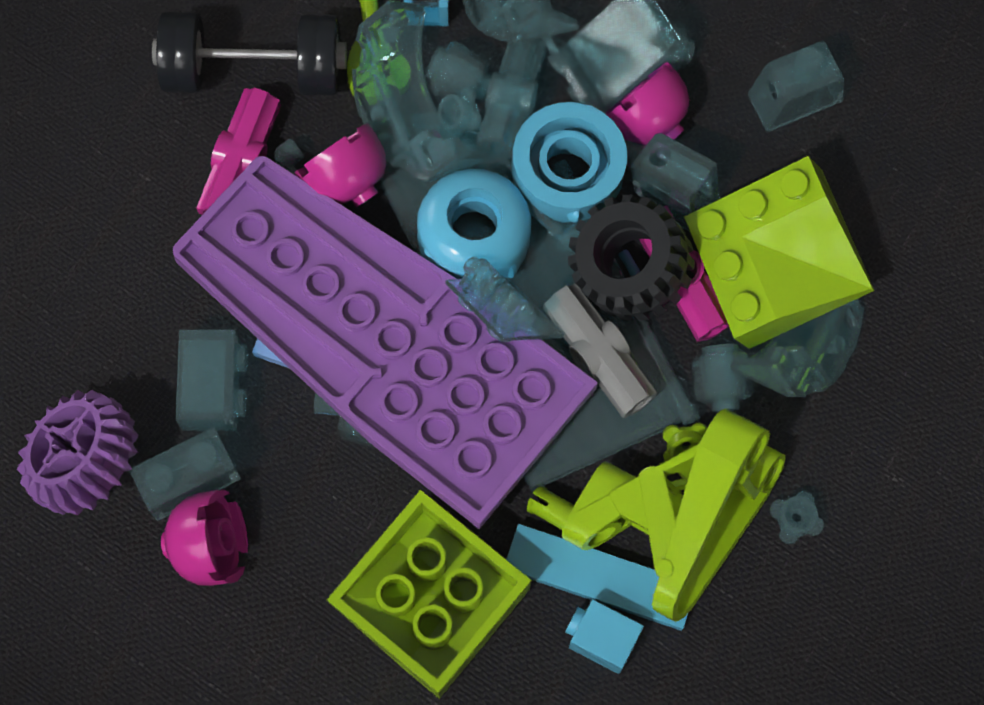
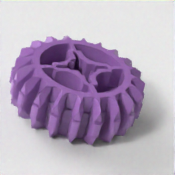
M77 390L71 398L62 396L57 407L47 406L46 415L42 420H35L37 426L34 431L25 435L28 441L27 446L18 452L23 459L17 467V470L22 475L20 484L33 497V501L52 512H58L62 515L73 513L78 516L83 508L94 510L99 498L109 500V491L114 485L122 486L119 479L123 472L132 470L128 459L138 452L133 443L139 435L133 428L135 421L128 412L122 409V405L112 397L108 398L102 393H97L93 390L88 393Z

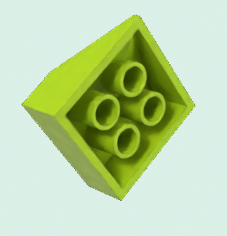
M809 156L684 216L735 340L749 349L875 291L822 169Z
M420 490L330 595L327 601L399 666L440 699L528 593L531 587V580Z

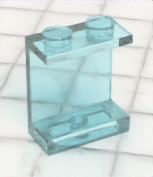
M614 0L568 43L550 33L542 37L551 53L547 57L548 61L560 75L566 77L570 84L567 88L570 97L577 103L590 105L603 113L608 112L683 45L655 0Z

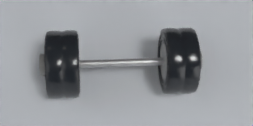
M163 12L158 23L157 38H154L152 43L153 65H157L160 88L163 92L167 93L200 92L203 83L205 57L297 59V79L300 94L334 96L337 95L339 90L340 69H346L347 44L346 42H341L338 16L305 14L301 15L299 20L297 50L205 48L203 23L199 13Z

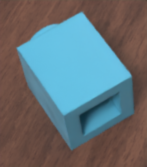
M592 600L587 611L580 607L577 608L566 629V633L573 636L569 649L620 674L644 626Z

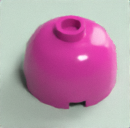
M669 61L651 72L646 80L638 86L635 85L605 112L615 122L623 135L625 143L629 146L647 147L659 141L664 147L684 131L679 123L688 112L690 99L687 86Z
M367 122L357 128V132L348 138L346 136L304 164L305 167L294 173L317 193L328 196L341 205L352 201L357 208L378 193L374 184L384 175L386 167L385 150L378 136Z
M226 490L202 492L186 497L171 511L165 531L161 536V549L164 556L169 559L175 571L182 578L196 585L213 586L234 583L240 579L245 570V566H237L239 562L238 551L248 553L246 524L236 501L227 502L224 496L229 494Z

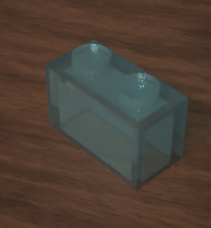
M179 330L176 421L182 431H237L238 417H245L246 391L245 389H239V372L247 371V345L240 344L235 330Z
M215 427L129 470L149 512L156 521L169 516L177 504L188 496L221 490L241 479Z

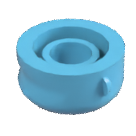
M560 102L545 106L533 113L522 124L516 135L511 163L514 185L520 190L528 207L536 214L548 220L561 223H577L580 219L582 221L588 220L592 217L587 212L593 206H596L599 210L606 207L604 200L611 197L616 199L621 190L627 165V146L623 135L612 119L590 105L577 102ZM559 154H573L582 158L590 168L582 177L563 179L556 176L550 170L547 161Z
M468 168L455 171L441 177L423 198L417 213V242L420 255L470 288L484 289L493 287L508 278H513L526 258L531 237L529 207L520 190L502 175L485 169ZM468 212H479L488 216L493 221L496 230L491 236L484 239L469 240L459 236L453 231L452 227L461 215Z

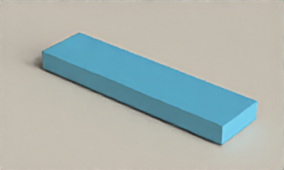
M518 524L506 560L530 580L594 600L680 631L683 630L687 615L679 622H674L653 610L652 599L659 580L654 569L595 549L582 550L563 538Z

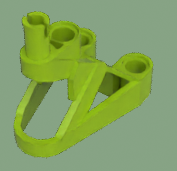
M724 408L714 417L698 445L659 466L646 467L640 472L638 477H635L605 461L595 470L575 505L541 485L534 490L533 494L548 505L544 506L530 498L527 504V512L535 514L561 529L562 538L582 550H590L600 546L631 525L649 535L654 568L659 577L652 599L653 610L674 622H679L694 607L768 498L783 470L786 457L785 454L767 446L770 436L767 429ZM678 473L682 479L670 482L666 477L667 475Z

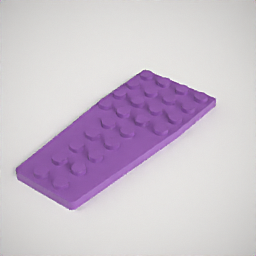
M265 156L255 158L173 246V255L176 263L358 433L479 529L597 388L598 382L489 299L330 197L317 193L305 181Z

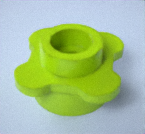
M695 423L691 427L679 428L677 425L666 427L662 434L663 439L667 442V450L663 453L664 461L666 462L698 445L707 430V426L702 423ZM684 442L690 443L688 446H682Z

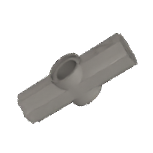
M573 284L563 287L544 303L543 310L570 345L568 346L569 352L577 367L598 382L600 388L623 419L634 415L656 397L657 392L653 385L650 384L630 357V348L622 333L612 322H604L584 293L581 292L578 285Z

